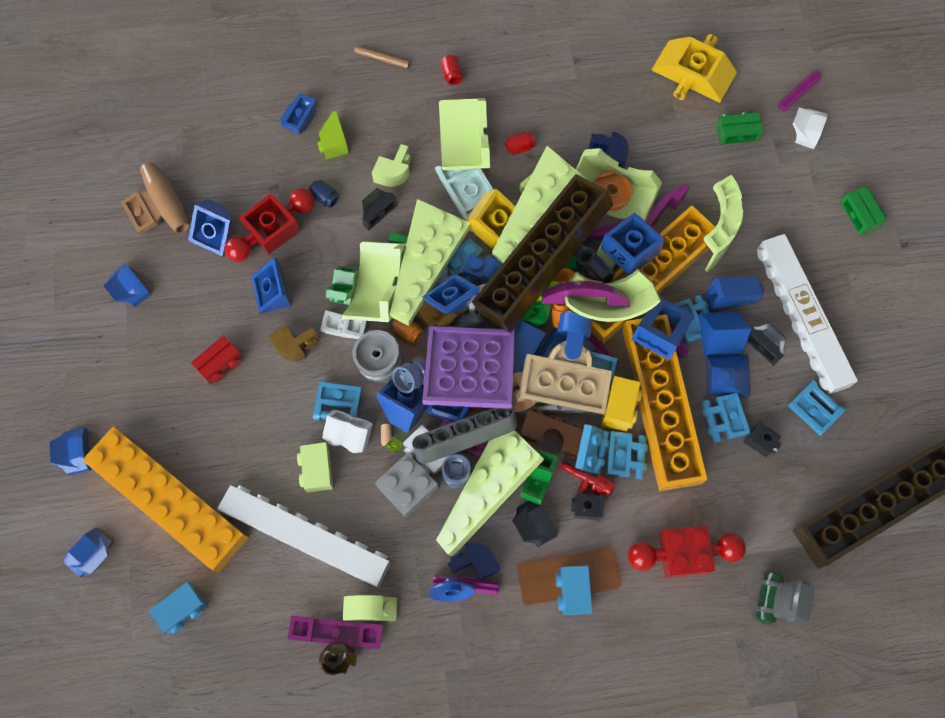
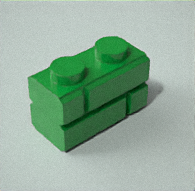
M745 111L737 115L726 113L719 117L716 124L720 145L759 141L763 134L759 112Z
M867 186L846 194L840 202L860 236L879 229L887 221L885 211L879 208L876 203L875 194L870 192Z

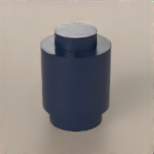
M323 180L314 181L309 188L315 200L325 207L332 208L339 200L340 196L337 194V191Z

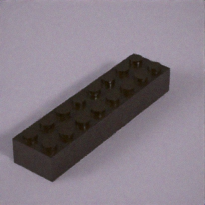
M575 174L474 298L472 303L478 312L511 333L542 295V291L550 285L614 205L609 191Z
M945 439L792 529L818 569L828 566L945 494Z

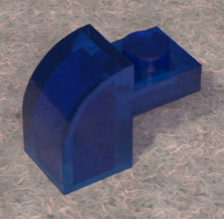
M613 131L612 137L592 133L589 149L600 148L610 158L619 162L618 166L624 169L629 151L626 139Z
M478 543L466 544L465 550L467 554L459 553L451 557V562L448 563L452 574L473 565L479 580L500 572V567L492 551Z

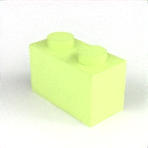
M327 443L300 446V453H297L298 465L302 466V474H299L300 486L304 487L307 493L332 490L333 480L330 451Z

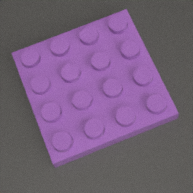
M429 326L423 405L512 409L515 330L509 333L504 329Z

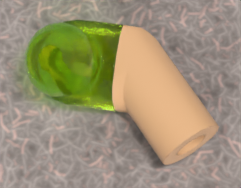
M382 424V446L390 452H399L403 447L402 441L392 436L390 424Z

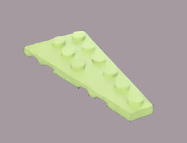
M546 146L492 251V255L502 264L574 175L577 174L585 178L548 146Z
M417 199L390 310L392 318L408 326L411 324L425 301L422 296L430 292L471 228L470 222Z
M515 430L489 440L436 541L451 557L462 548L544 460Z

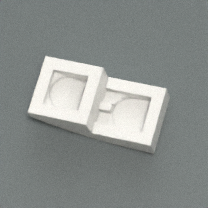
M325 310L319 332L358 339L364 333L367 320L343 319L341 314Z

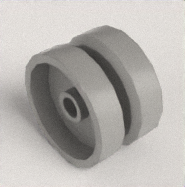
M381 330L368 331L361 335L354 344L352 350L353 360L362 376L371 382L383 383L393 379V371L403 364L402 352L395 338L388 332Z

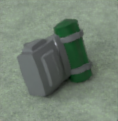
M776 572L764 573L763 580H760L761 590L758 606L755 607L757 611L755 618L762 624L776 623L777 618H784V621L794 624L809 621L815 588L802 580L783 582L784 578Z

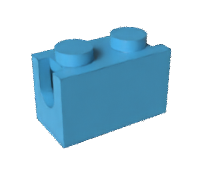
M588 566L561 567L559 573H556V586L561 588V596L557 597L558 610H562L563 616L591 614L592 603Z
M186 582L151 608L149 613L164 634L172 633L174 635L185 627L184 623L188 620H194L204 613L203 609L208 605L194 584Z

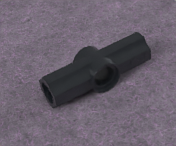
M585 242L573 255L598 282L609 284L613 280L616 273ZM588 256H592L589 261L585 262Z

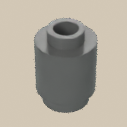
M474 311L455 319V322H452L453 327L482 329L481 325L484 324L480 313L476 314Z

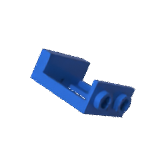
M660 297L661 301L645 314L632 340L670 360L695 316ZM667 314L669 322L676 326L671 336L652 327L657 316Z

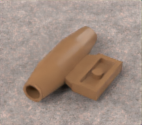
M154 162L143 164L140 171L147 191H137L121 201L137 233L143 235L156 227L162 217L175 233L181 234L186 232L190 228V224L183 204L170 181Z

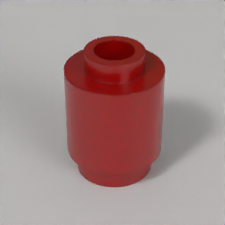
M453 55L445 56L440 62L444 79L449 85H457L462 81L463 77L459 59Z
M524 131L508 136L507 141H505L507 152H511L514 156L530 151L531 148L535 147L532 133Z

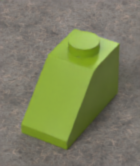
M333 111L319 132L321 141L317 142L319 151L325 154L326 160L349 154L337 112Z

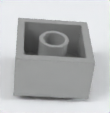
M409 453L403 456L375 482L377 488L406 519L439 489L438 484Z

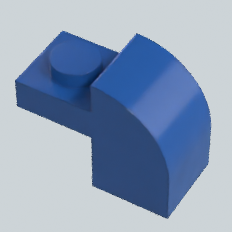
M470 253L463 269V275L482 281V284H486L502 263L492 257L485 259Z

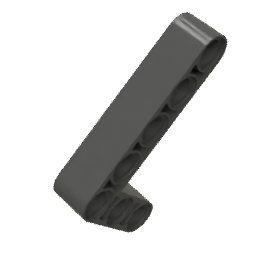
M513 404L512 409L489 408L488 410L416 436L412 441L416 459L423 464L430 463L513 432L518 426L515 408Z

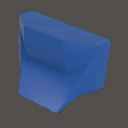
M299 93L295 101L288 105L281 117L282 127L297 134L305 132L315 115L318 104L317 100Z
M126 263L110 275L109 280L103 285L115 301L128 302L134 307L151 296Z
M84 427L66 431L60 437L49 441L51 464L62 468L69 475L91 471V467L83 461V458L89 453L88 429Z
M95 527L84 534L67 552L63 562L79 577H83L84 574L91 575L109 556L108 549L114 542L99 528Z

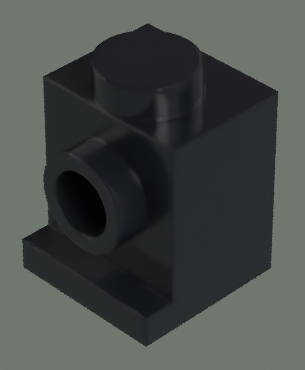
M760 420L753 427L744 443L767 457L771 452L775 454L782 445L779 442L782 436L765 426L764 422Z
M577 493L576 499L572 498L571 512H574V518L601 521L603 518L604 495L597 496ZM589 502L592 506L591 509H586L584 503Z

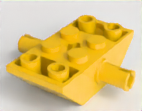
M707 35L704 43L692 37L669 40L651 71L679 83L673 93L675 98H678L681 93L679 100H684L689 89L719 103L722 101L737 71L726 54L714 48L718 42L716 36L711 41L710 39L713 35Z

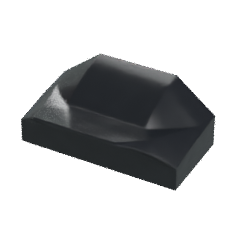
M376 188L362 200L363 226L369 231L397 206L396 196L391 192H385Z
M768 323L759 327H751L747 342L774 366L784 356L783 349L786 337L774 326Z
M528 501L516 508L517 513L512 521L524 542H531L540 547L558 536L542 505Z

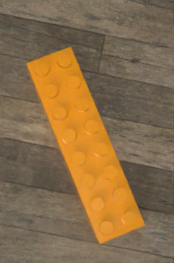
M692 205L659 234L664 239L660 253L639 269L654 283L658 295L710 249L703 239L715 226ZM620 268L615 272L616 274L610 283H614L613 281L623 279L629 275ZM593 319L591 334L603 345L624 326L625 321L631 319L622 321H598Z
M667 314L657 316L652 327L671 336L672 333ZM643 318L625 321L622 332L633 380L640 382L639 390H642L639 406L658 490L660 492L702 485L707 480L676 350L670 360H667L633 341L632 337Z
M114 426L83 458L87 465L212 571L220 573L248 540L244 533Z

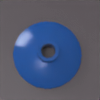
M447 578L444 580V583H440L429 590L430 598L443 602L464 600L475 593L472 585L459 582L457 578Z

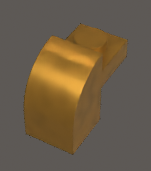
M424 301L416 314V317L428 328L429 326L449 327L457 316L455 312L445 314Z
M286 325L268 335L279 355L289 361L305 359L303 351L305 349H312L320 341L313 327L295 338Z

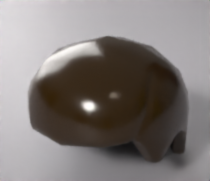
M341 641L332 642L326 646L319 656L320 668L328 675L346 674L350 665L356 666L357 656L347 643Z

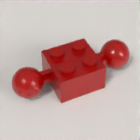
M305 188L295 189L290 194L289 203L286 206H283L272 193L267 195L239 216L243 227L249 234L245 237L235 236L230 238L225 244L226 256L233 262H243L249 258L251 247L256 243L270 255L300 232L293 215L295 213L305 214L313 209L315 204L313 194Z
M708 526L662 530L658 534L660 548H654L647 542H637L628 551V561L634 569L639 571L649 570L656 562L663 561L665 578L706 575L715 572L713 556H720L727 562H737L744 557L746 544L743 538L735 533L724 534L719 538L718 542L711 543Z

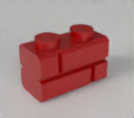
M223 335L195 358L191 364L212 385L213 383L220 382L229 369L237 368L243 356Z

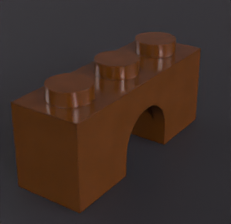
M528 410L519 435L526 442L538 446L543 435L553 433L561 441L559 454L577 460L584 427L573 424V426L566 424L565 420L558 417H553L552 419L545 416V413L539 410Z

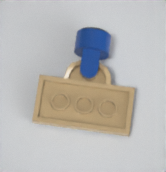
M564 311L560 314L557 332L567 336L566 341L556 345L550 351L548 358L531 354L526 355L519 398L605 414L612 371L591 367L592 357L590 351L583 346L584 338H590L593 319L584 317L574 311Z

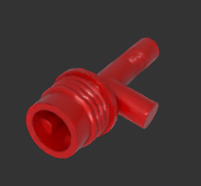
M562 461L560 469L582 480L577 493L586 494L589 486L592 485V493L604 495L606 498L611 496L616 483L604 476L603 473H600L596 478L565 461Z

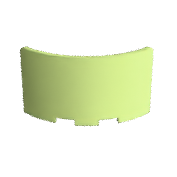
M486 99L440 100L442 170L490 168L488 135L484 134L483 128H487Z
M600 148L584 150L576 170L589 181L594 183L600 174L615 172L621 178L622 176L627 178L631 184L632 194L628 204L621 210L608 211L607 215L625 220L635 212L646 222L662 184L654 171L639 170L631 167L626 170L619 167V162L610 158ZM608 188L609 193L614 195L616 191Z
M732 175L719 181L713 187L720 202L721 212L717 226L703 239L714 253L705 268L707 272L714 268L723 258L742 222V194Z
M362 242L360 244V266L357 285L351 303L342 314L343 319L389 322L392 319L390 310L406 244Z
M639 269L623 279L607 284L626 293L630 301V307L608 306L606 297L565 296L567 307L584 317L598 321H622L637 317L655 307L661 299L654 283ZM578 272L568 281L598 282L590 280Z

